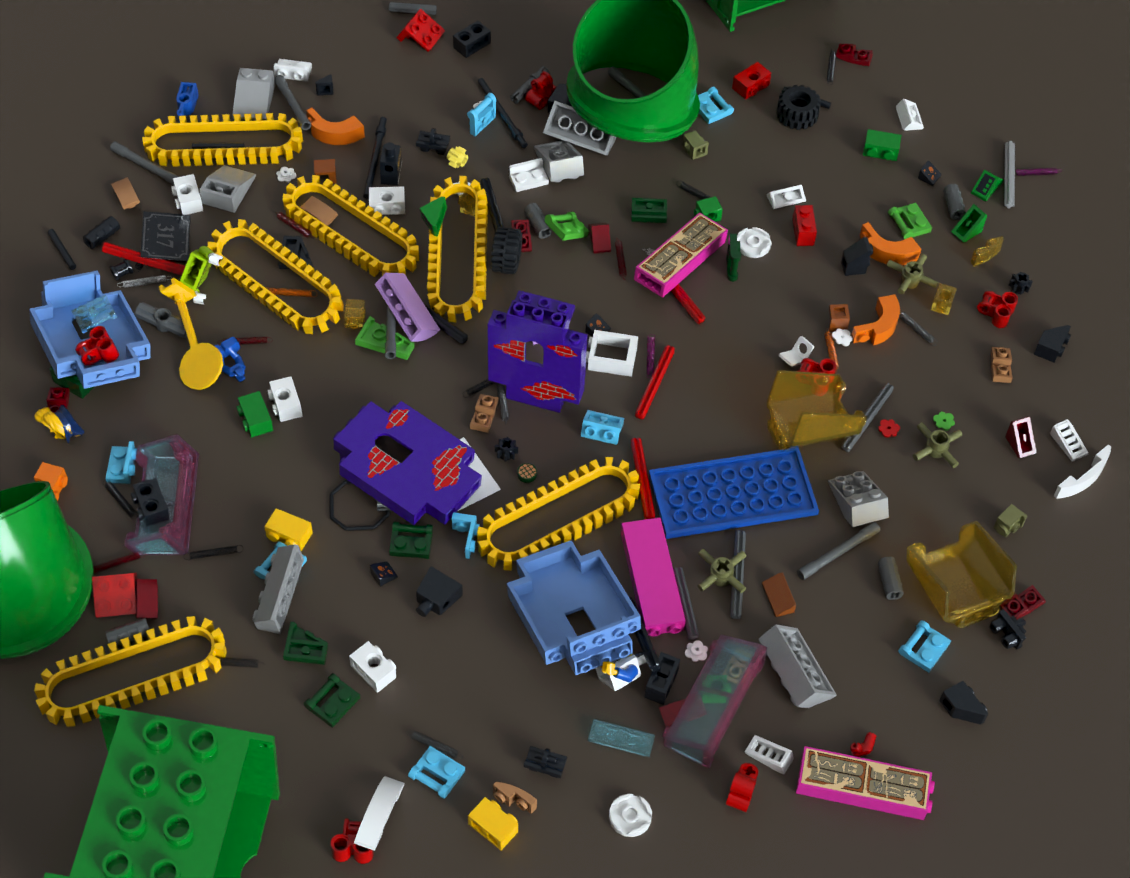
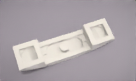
M1107 445L1096 454L1091 464L1092 468L1078 480L1069 476L1058 485L1054 497L1058 499L1075 495L1095 482L1109 458L1111 446Z
M386 776L383 777L366 810L354 844L375 851L382 836L384 826L395 802L398 801L405 783Z

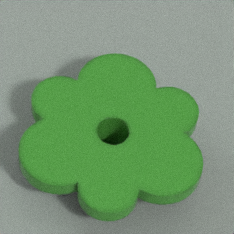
M940 412L939 415L933 417L936 427L948 431L951 426L955 425L954 416L951 413L945 414V412Z

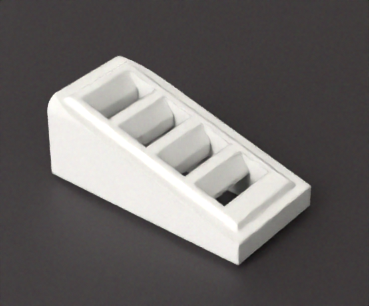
M1068 419L1052 427L1050 435L1072 462L1088 455L1087 449Z
M754 735L745 750V754L783 775L794 759L792 750L757 735ZM759 744L762 745L759 751L756 752L755 750ZM769 749L766 755H763L765 750Z

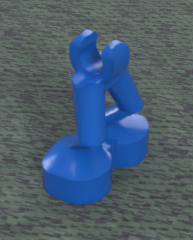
M231 337L221 342V346L215 345L222 354V372L230 377L235 376L238 382L245 380L244 370L246 366L241 356L237 353L240 349L237 339ZM231 356L235 360L236 365L232 367L226 366L224 358Z

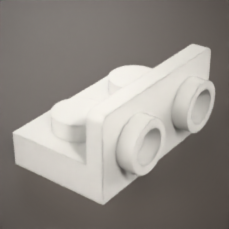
M279 59L278 63L274 64L275 77L282 75L284 79L308 82L312 69L311 62Z
M542 158L509 166V178L515 192L549 184V179L543 168Z

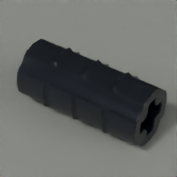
M109 216L99 225H96L95 228L89 230L83 236V241L90 249H94L107 240L108 237L114 235L120 229V224L114 217Z

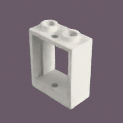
M594 330L593 337H589L588 348L591 349L586 353L588 370L632 377L638 336ZM597 344L628 348L626 361L595 356Z

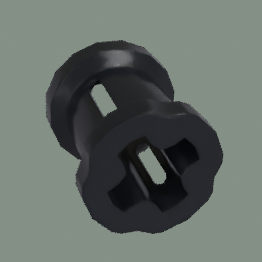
M124 259L122 263L115 266H109L116 281L128 273L133 274V269L127 259Z

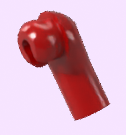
M868 732L864 743L860 744L858 742L856 744L854 742L851 744V753L856 757L870 754L877 736L874 733Z

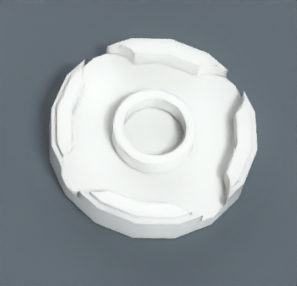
M752 227V229L745 228L737 235V241H740V252L744 256L759 258L766 255L771 248L770 236L763 229Z
M634 794L619 796L613 801L609 810V821L612 828L617 833L627 837L643 834L650 826L652 810L649 803L640 796H633Z

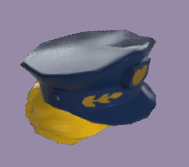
M60 405L59 410L54 413L48 407L39 409L34 415L37 422L47 426L50 432L56 434L54 436L56 439H66L69 443L72 436L79 437L85 433L64 405Z

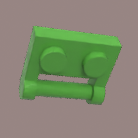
M917 203L899 208L892 207L888 210L889 216L895 220L902 231L901 234L904 239L923 235L932 230V226ZM901 215H902V217L904 218V220L906 221V223L908 224V226H909L910 228H908V227L906 226V224L904 223V221H903L902 218H901Z
M573 211L562 215L554 216L553 214H548L545 216V223L562 241L584 238L590 232L577 219L576 213Z

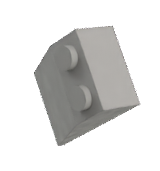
M240 68L236 82L233 114H240L241 119L244 120V114H251L252 120L256 121L255 114L262 113L263 121L267 120L266 113L269 112L275 89L274 71Z
M561 140L534 146L538 159L542 158L543 168L551 182H561L563 179L568 178L577 179L579 176L584 175L583 156L569 142Z

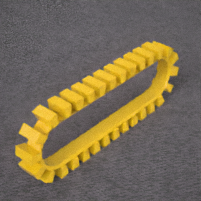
M262 113L255 114L256 121H252L251 114H244L245 121H241L240 114H233L234 121H230V115L225 114L222 115L223 122H220L219 115H211L212 122H209L208 115H200L202 122H198L197 115H190L191 123H187L186 116H179L180 123H176L175 116H168V124L162 125L160 118L154 120L155 130L147 126L144 130L145 137H142L148 159L154 162L158 158L160 166L167 167L168 159L172 160L173 167L180 166L179 159H183L184 166H191L190 159H194L195 166H202V158H205L206 166L213 165L212 158H216L217 165H224L223 158H227L228 165H235L234 158L238 157L239 165L246 164L245 157H249L250 164H257L256 157H260L261 164H268L267 157L271 156L272 164H278V156L284 155L287 161L293 159L292 150L300 153L302 149L301 143H303L301 127H298V121L292 118L287 123L286 114L279 113L278 120H274L273 113H266L267 120L263 121ZM282 130L291 136L288 142L277 147L165 150L156 145V141L168 133Z
M312 175V183H305L304 176L297 178V188L291 183L287 185V194H283L286 216L291 219L294 218L295 222L311 231V235L315 238L319 236V240L324 244L327 242V246L334 249L335 247L336 252L342 255L344 252L345 258L348 260L352 258V262L357 266L360 264L361 268L366 272L369 269V274L375 277L379 270L382 271V276L385 273L394 272L406 275L405 267L412 273L417 268L416 261H419V245H416L414 235L408 236L407 230L403 227L399 230V225L395 222L391 224V220L386 216L382 219L380 212L376 211L374 213L372 207L369 205L366 207V203L361 200L358 202L357 197L354 195L349 197V192L344 189L341 191V187L337 184L333 186V182L328 178L322 185L320 184V176ZM305 193H320L403 247L407 254L396 263L381 262L298 207L296 200Z
M459 176L460 184L453 185L451 177L444 179L446 189L443 190V188L437 185L433 189L435 197H430V202L440 197L447 199L450 195L461 192L467 193L475 199L473 294L467 302L461 305H449L440 298L442 225L438 237L434 236L429 229L427 296L430 307L434 308L435 312L442 317L447 312L449 322H456V314L461 313L464 314L465 321L472 319L471 308L473 307L479 313L483 309L482 300H486L487 196L485 189L481 190L480 182L474 179L469 186L467 176Z
M238 219V228H233L230 221L223 223L226 232L221 234L217 229L213 231L211 235L214 242H208L207 247L215 254L223 257L219 259V266L214 265L216 269L219 267L221 273L228 276L233 282L235 281L241 288L243 287L247 293H251L255 299H259L260 303L264 306L267 305L268 309L272 312L275 311L276 315L281 319L283 317L284 321L289 325L291 324L294 329L298 331L302 326L305 334L313 335V326L319 325L321 333L329 330L326 324L327 320L330 319L333 323H338L340 320L338 311H343L344 304L335 284L332 285L327 277L324 276L323 278L319 271L316 270L315 272L311 265H307L303 259H299L295 253H291L277 240L275 242L272 236L269 234L267 236V233L259 229L256 224L252 223L248 227L246 220ZM237 236L250 238L330 299L328 308L324 313L316 317L302 316L222 255L223 246L227 241Z
M605 457V465L602 467L599 466L595 459L589 462V470L585 464L579 467V475L575 469L569 472L568 480L565 475L559 477L558 486L554 480L548 483L547 490L545 486L538 488L537 497L534 491L527 494L526 501L523 496L516 499V508L513 501L505 505V513L502 507L495 510V521L488 514L483 518V527H478L477 542L481 557L487 554V564L494 568L498 559L504 561V570L512 571V561L537 553L539 550L548 549L550 545L551 547L559 545L561 541L562 543L570 541L571 534L575 541L582 537V530L586 535L592 532V525H594L595 530L602 527L603 519L606 524L613 521V513L616 519L623 516L624 507L630 512L634 508L635 499L638 500L640 484H638L639 475L637 471L634 470L628 473L629 463L624 460L621 461L618 468L613 466V457ZM600 476H616L627 487L626 492L621 497L517 551H500L490 541L491 535L497 529Z
M195 616L186 617L188 627L185 628L181 627L180 620L171 622L173 632L170 633L167 624L158 626L161 634L159 637L156 636L154 628L147 630V641L143 640L142 633L133 635L136 644L131 646L129 637L121 639L123 647L121 650L118 649L116 641L107 645L110 654L106 655L103 646L95 648L98 657L93 659L90 650L83 652L84 663H80L77 655L69 657L72 665L69 668L64 659L57 661L56 665L59 672L53 675L46 668L41 673V677L47 685L35 684L34 692L38 698L36 703L42 715L46 713L49 722L57 725L60 717L64 716L63 719L66 726L71 727L76 726L74 716L79 714L83 723L92 721L88 712L90 710H93L96 719L99 718L100 715L97 713L99 705L116 708L115 702L119 701L121 708L126 709L131 707L127 697L132 696L135 705L143 702L141 692L145 691L148 700L157 698L153 688L158 687L161 696L168 694L167 683L171 682L173 691L182 689L179 680L181 678H184L186 687L195 684L192 676L197 673L199 682L207 680L205 669L210 667L217 673L222 668L219 658H226L227 650L223 633L219 627L214 630L213 622L207 618H204L201 627L197 626ZM191 635L203 636L212 644L209 655L196 664L73 707H59L51 701L54 687L60 681Z

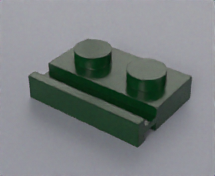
M632 198L631 222L667 223V199Z

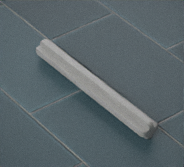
M1012 141L1005 143L1004 206H1007V208L1014 207L1015 143H1012Z

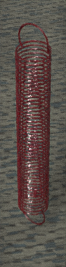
M282 212L278 214V219H280V217H283L285 214H283ZM285 215L287 218L283 219L284 223L286 222L287 225L292 226L296 231L299 229L298 232L307 238L312 236L310 235L312 232L303 226L301 227L300 224L297 226V222Z
M618 239L619 244L616 245L617 242H615L619 274L624 276L627 273H625L626 266L623 258L622 242Z
M257 337L243 338L247 339V342L250 344H261V342L256 340ZM259 337V338H263V339L265 340V342L267 343V338H270V337ZM236 338L240 345H244L242 341L238 340L240 338Z
M139 551L135 554L93 566L95 568L94 574L140 559Z

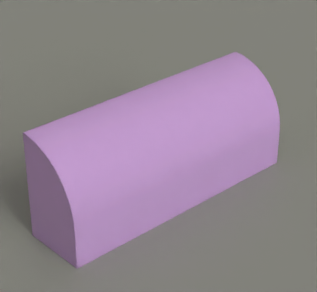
M385 273L375 283L376 288L411 342L424 341L440 331V328L404 273Z

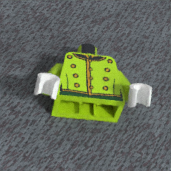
M201 246L199 249L191 252L180 282L195 291L196 297L193 298V302L203 305V299H206V294L200 293L198 287L206 280L212 264L219 266V259L223 258L215 254L207 246Z

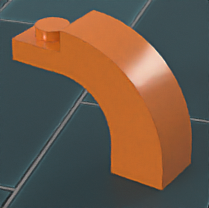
M313 108L306 110L307 118L311 123L312 136L323 143L347 145L365 138L364 125L355 116L341 122H329L323 119Z
M869 222L862 224L860 238L867 237L869 244H872L873 254L870 255L872 259L884 264L892 260L901 265L918 260L921 248L912 237L897 242L888 241L880 237Z
M895 294L878 297L875 309L879 320L869 324L854 326L851 335L853 343L871 340L874 346L892 336L900 315V305Z

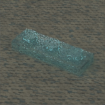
M594 719L588 741L650 757L655 735Z

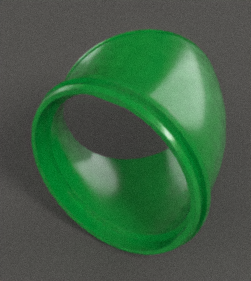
M678 0L595 1L581 18L574 35L573 59L575 64L570 69L566 82L567 95L573 109L593 127L618 138L638 142H660L680 136L691 127L700 109V101L696 92L699 67L698 48L694 30L685 9ZM614 66L616 68H626L650 74L665 81L667 84L656 92L644 97L618 99L596 90L588 83L583 74L595 69Z
M47 481L26 483L0 491V659L35 653L64 636L83 614L92 593L94 569L90 552L81 536L67 525L51 485Z

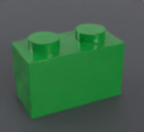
M868 129L863 156L897 161L902 135Z
M260 391L238 397L239 405L236 406L239 417L243 416L242 424L245 432L249 431L251 438L273 431L272 420Z

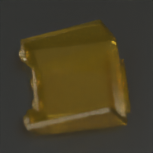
M777 371L767 400V408L771 413V419L767 421V425L779 450L849 438L861 433L863 426L866 424V416L861 410H857L854 415H850L840 401L846 390V384L840 374Z
M978 521L965 524L961 528L959 542L926 554V547L922 543H916L907 547V563L941 618L947 623L951 622L959 628H964L992 617L1001 610L999 608L1001 603L1005 599H1010L1015 594L1017 564Z

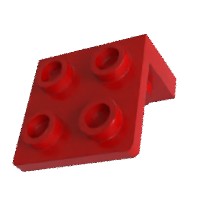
M420 8L396 38L402 42L405 37L407 39L412 37L429 52L445 30Z
M137 573L92 577L95 617L136 614L135 581Z

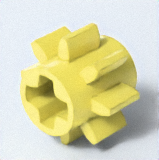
M460 146L451 148L447 154V159L450 161L448 165L454 168L463 167L468 160V155L465 154L466 149Z

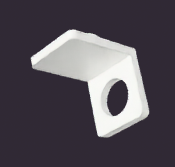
M800 336L793 349L780 353L779 357L791 367L800 365L804 358L809 357L814 349V345L803 336ZM801 343L807 346L805 354L800 352L799 346Z

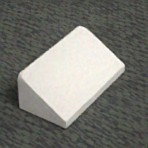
M902 99L896 105L902 129L906 131L923 129L916 103Z
M802 185L766 194L773 209L806 202Z

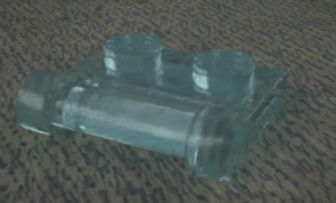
M106 294L71 310L83 334L88 332V329L104 321L117 318Z

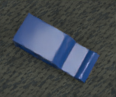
M181 82L176 97L179 123V116H188L194 112L199 96L196 83Z

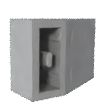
M225 165L209 175L201 186L202 204L235 213L254 181L256 174Z
M857 471L850 475L837 476L834 479L828 480V484L844 518L852 527L889 518L888 497L864 471Z

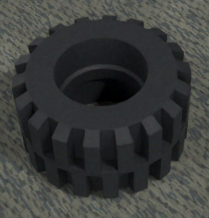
M793 85V87L789 86L787 89H783L779 95L776 112L777 118H779V121L784 126H789L791 129L797 128V130H800L801 128L807 129V127H812L817 122L821 104L819 94H816V91L811 90L810 87H804V85Z
M497 228L491 253V268L493 272L515 274L517 272L522 248V232L520 229Z

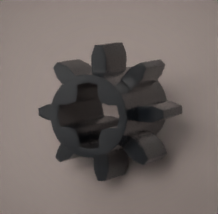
M1020 272L1017 275L1012 274L1008 286L1012 287V292L1021 295L1024 292H1029L1033 281L1029 280V275Z
M509 437L498 439V445H495L497 458H501L505 462L511 459L514 460L519 447L516 446V440H512Z

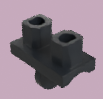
M432 128L431 132L420 131L416 146L420 147V150L423 152L433 149L436 150L437 154L444 155L450 142V136L437 134L436 128Z
M1004 609L999 611L997 617L990 623L989 628L993 633L997 634L1003 631L1005 634L1001 642L1006 649L1012 647L1019 649L1023 646L1022 642L1026 639L1024 635L1026 630L1023 628L1026 621L1023 618L1017 620L1014 616L1010 617Z
M530 746L524 767L555 778H561L567 756L550 752L548 748L543 750Z

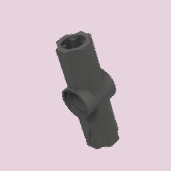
M144 302L138 304L135 317L155 325L157 330L161 332L169 331L180 337H187L182 319L172 315L170 310L167 308L158 309Z

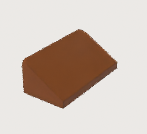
M783 572L762 582L775 617L795 613L796 603Z

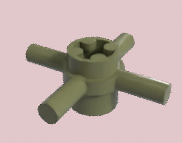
M921 254L916 262H908L906 266L892 260L888 261V267L901 272L902 284L897 290L899 294H904L907 288H916L919 282L933 288L937 287V281L923 275L922 265L927 259L925 254Z
M923 422L918 424L917 428L928 440L924 449L913 454L914 460L918 461L927 455L933 458L944 457L952 468L957 467L959 463L949 453L948 449L950 442L962 436L961 430L958 429L948 435L943 430L931 432Z
M705 549L700 550L698 555L711 566L710 576L698 584L700 591H704L713 583L720 587L730 583L740 593L746 590V587L733 576L734 566L746 557L744 551H740L729 560L725 557L715 559Z

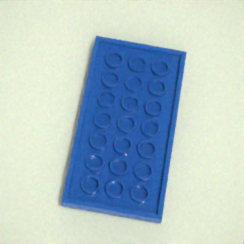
M799 447L649 470V478L666 539L815 516L819 513Z

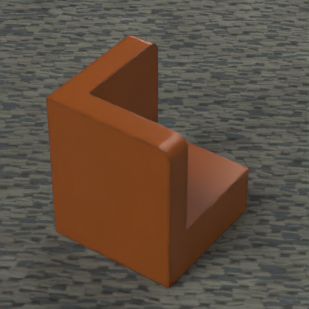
M335 159L314 160V174L329 175V180L333 184H337Z
M848 304L829 305V332H835L838 328L848 330L850 321Z

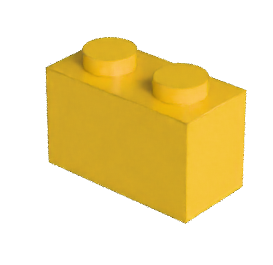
M277 508L264 526L266 537L272 542H282L287 546L299 545L300 551L303 550L313 534L311 522Z
M486 797L468 815V825L499 850H502L518 833L517 819L510 813L506 814L501 810L497 802L494 800L490 801Z

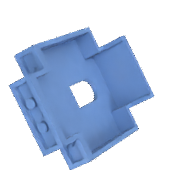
M98 271L42 281V306L29 309L30 324L58 379L77 375L83 388L86 389L140 376L139 361L151 358L150 342L121 290L103 294L100 290V274ZM78 318H86L91 322L93 328L103 326L119 352L117 360L107 363L102 359L91 366L84 365L81 361V356L76 353L75 348L77 344L87 339H80L72 322Z
M572 540L516 560L517 573L520 578L507 583L508 597L546 665L566 658L576 676L602 666L603 661L612 662L633 654L632 639L629 634L641 629V617L600 550L581 556ZM583 609L595 630L577 636L566 615Z

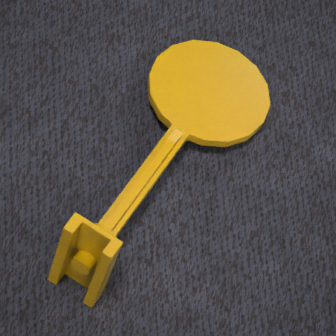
M172 278L171 285L167 287L160 285L159 290L162 294L174 300L178 306L190 344V349L181 360L179 367L180 378L189 388L202 390L216 382L221 374L223 367L222 354L218 348L210 343L198 344L186 306L187 301L196 297L195 291L177 279Z

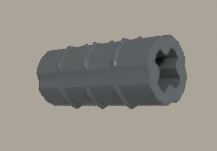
M949 184L943 190L951 219L960 220L966 214L961 191L958 185Z
M532 203L527 205L524 213L534 228V232L540 239L549 237L552 234V229L545 223V215L538 204Z
M894 557L881 558L878 562V567L886 598L889 600L899 599L903 596L904 592L896 560Z
M142 618L119 627H114L105 631L109 643L116 641L117 646H122L121 639L129 637L130 642L134 641L133 635L142 633V636L146 637V631L149 630L146 618Z

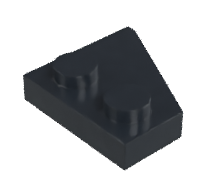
M284 236L282 246L287 247L291 253H295L299 259H303L307 265L309 264L313 267L302 237ZM278 262L279 269H290L282 262Z

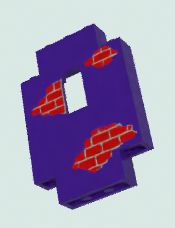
M519 290L515 300H512L507 313L497 310L493 311L488 322V380L506 385V399L558 413L561 412L564 401L579 405L585 387L588 334L569 330V323L575 311L574 304ZM526 342H537L543 347V364L526 360Z
M370 401L333 438L334 450L340 453V475L412 525H415L425 513H428L445 525L452 518L453 512L456 513L481 486L482 475L469 467L474 461L475 450L402 401L396 406L394 405L389 410V413ZM379 436H389L412 451V453L400 463L375 445V440Z

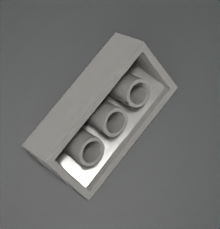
M557 101L553 103L543 131L546 135L606 156L616 140L615 136L600 131L587 123L576 113L572 106Z
M293 544L278 547L276 554L272 555L271 571L266 574V586L259 595L260 605L253 614V622L258 630L281 634L304 562L299 545Z
M775 624L758 639L762 645L763 652L768 655L772 668L779 674L781 684L788 690L791 695L790 699L795 706L810 708L837 696L798 628Z

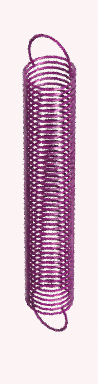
M1055 168L1017 169L1016 171L1017 176H1022V173L1024 174L1023 176H1027V174L1050 175L1049 173H1058Z
M655 335L653 342L650 339L647 342V361H649L647 362V372L649 370L652 373L654 372Z

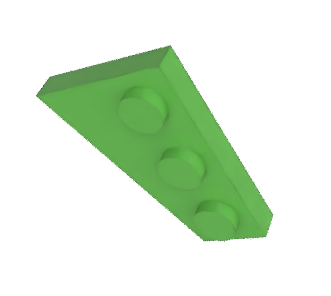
M369 316L355 339V345L385 353L386 325L383 323L381 325L378 324L373 317ZM396 333V357L408 360L414 349V342Z

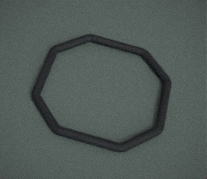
M345 480L330 493V519L346 531L376 529L390 515V511H386V514L373 526L346 527L334 517L333 495L345 484L352 483Z

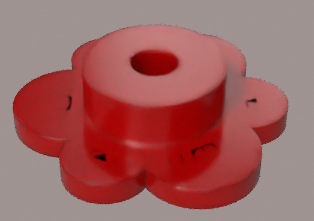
M883 419L880 421L878 430L882 432L884 437H895L897 432L900 431V425L896 424L892 419L889 421Z

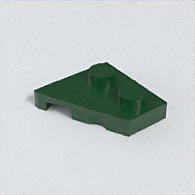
M290 622L283 659L286 661L325 665L328 643L321 638L315 637L308 630L304 631L299 628L295 622Z

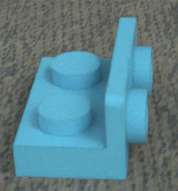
M587 410L582 423L581 437L617 445L624 424V418Z
M129 441L128 447L112 446L105 478L106 482L130 484L131 476L135 475L134 461L138 459V448H135L134 441Z

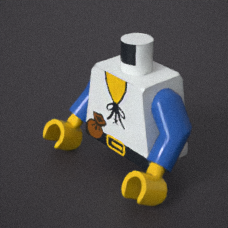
M640 651L634 655L631 654L612 662L603 661V665L595 669L599 680L614 691H617L641 676L639 666L647 661L643 652Z

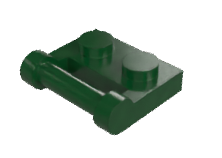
M731 233L729 234L726 264L727 278L729 281L734 282L738 279V262L741 260L742 254L740 252V241H737V234Z
M393 522L389 555L429 559L433 525L420 526ZM399 532L426 534V536H402L399 535Z
M334 673L327 678L328 681L311 699L308 698L304 702V706L332 728L360 699V694L341 681ZM335 686L337 688L335 693L321 707L317 706L319 701Z

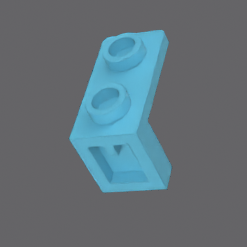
M453 512L452 529L459 532H469L465 547V558L470 559L471 552H475L476 541L474 537L475 535L477 536L480 524H477V516Z

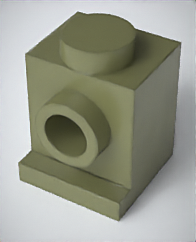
M696 130L684 134L683 148L692 160L707 155L709 142H704L703 137Z
M1011 504L997 518L993 528L1000 535L1007 537L1011 532L1014 534L1019 527L1021 528L1024 525L1027 515Z

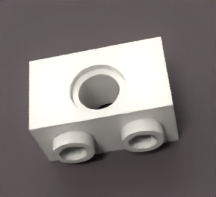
M194 174L173 178L174 186H171L173 196H177V199H175L176 207L181 209L182 215L203 211Z
M404 186L369 187V206L374 209V213L378 211L382 215L405 214Z
M292 377L270 381V390H267L269 400L274 401L272 405L275 416H279L280 422L303 417L301 404Z
M369 641L349 655L350 666L377 693L396 678V666L393 661L386 659L377 645L373 646ZM372 664H378L377 667H370Z

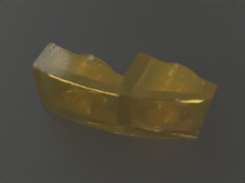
M1003 236L991 238L986 241L984 248L980 247L974 250L971 259L972 265L975 267L983 264L998 254L1004 241Z

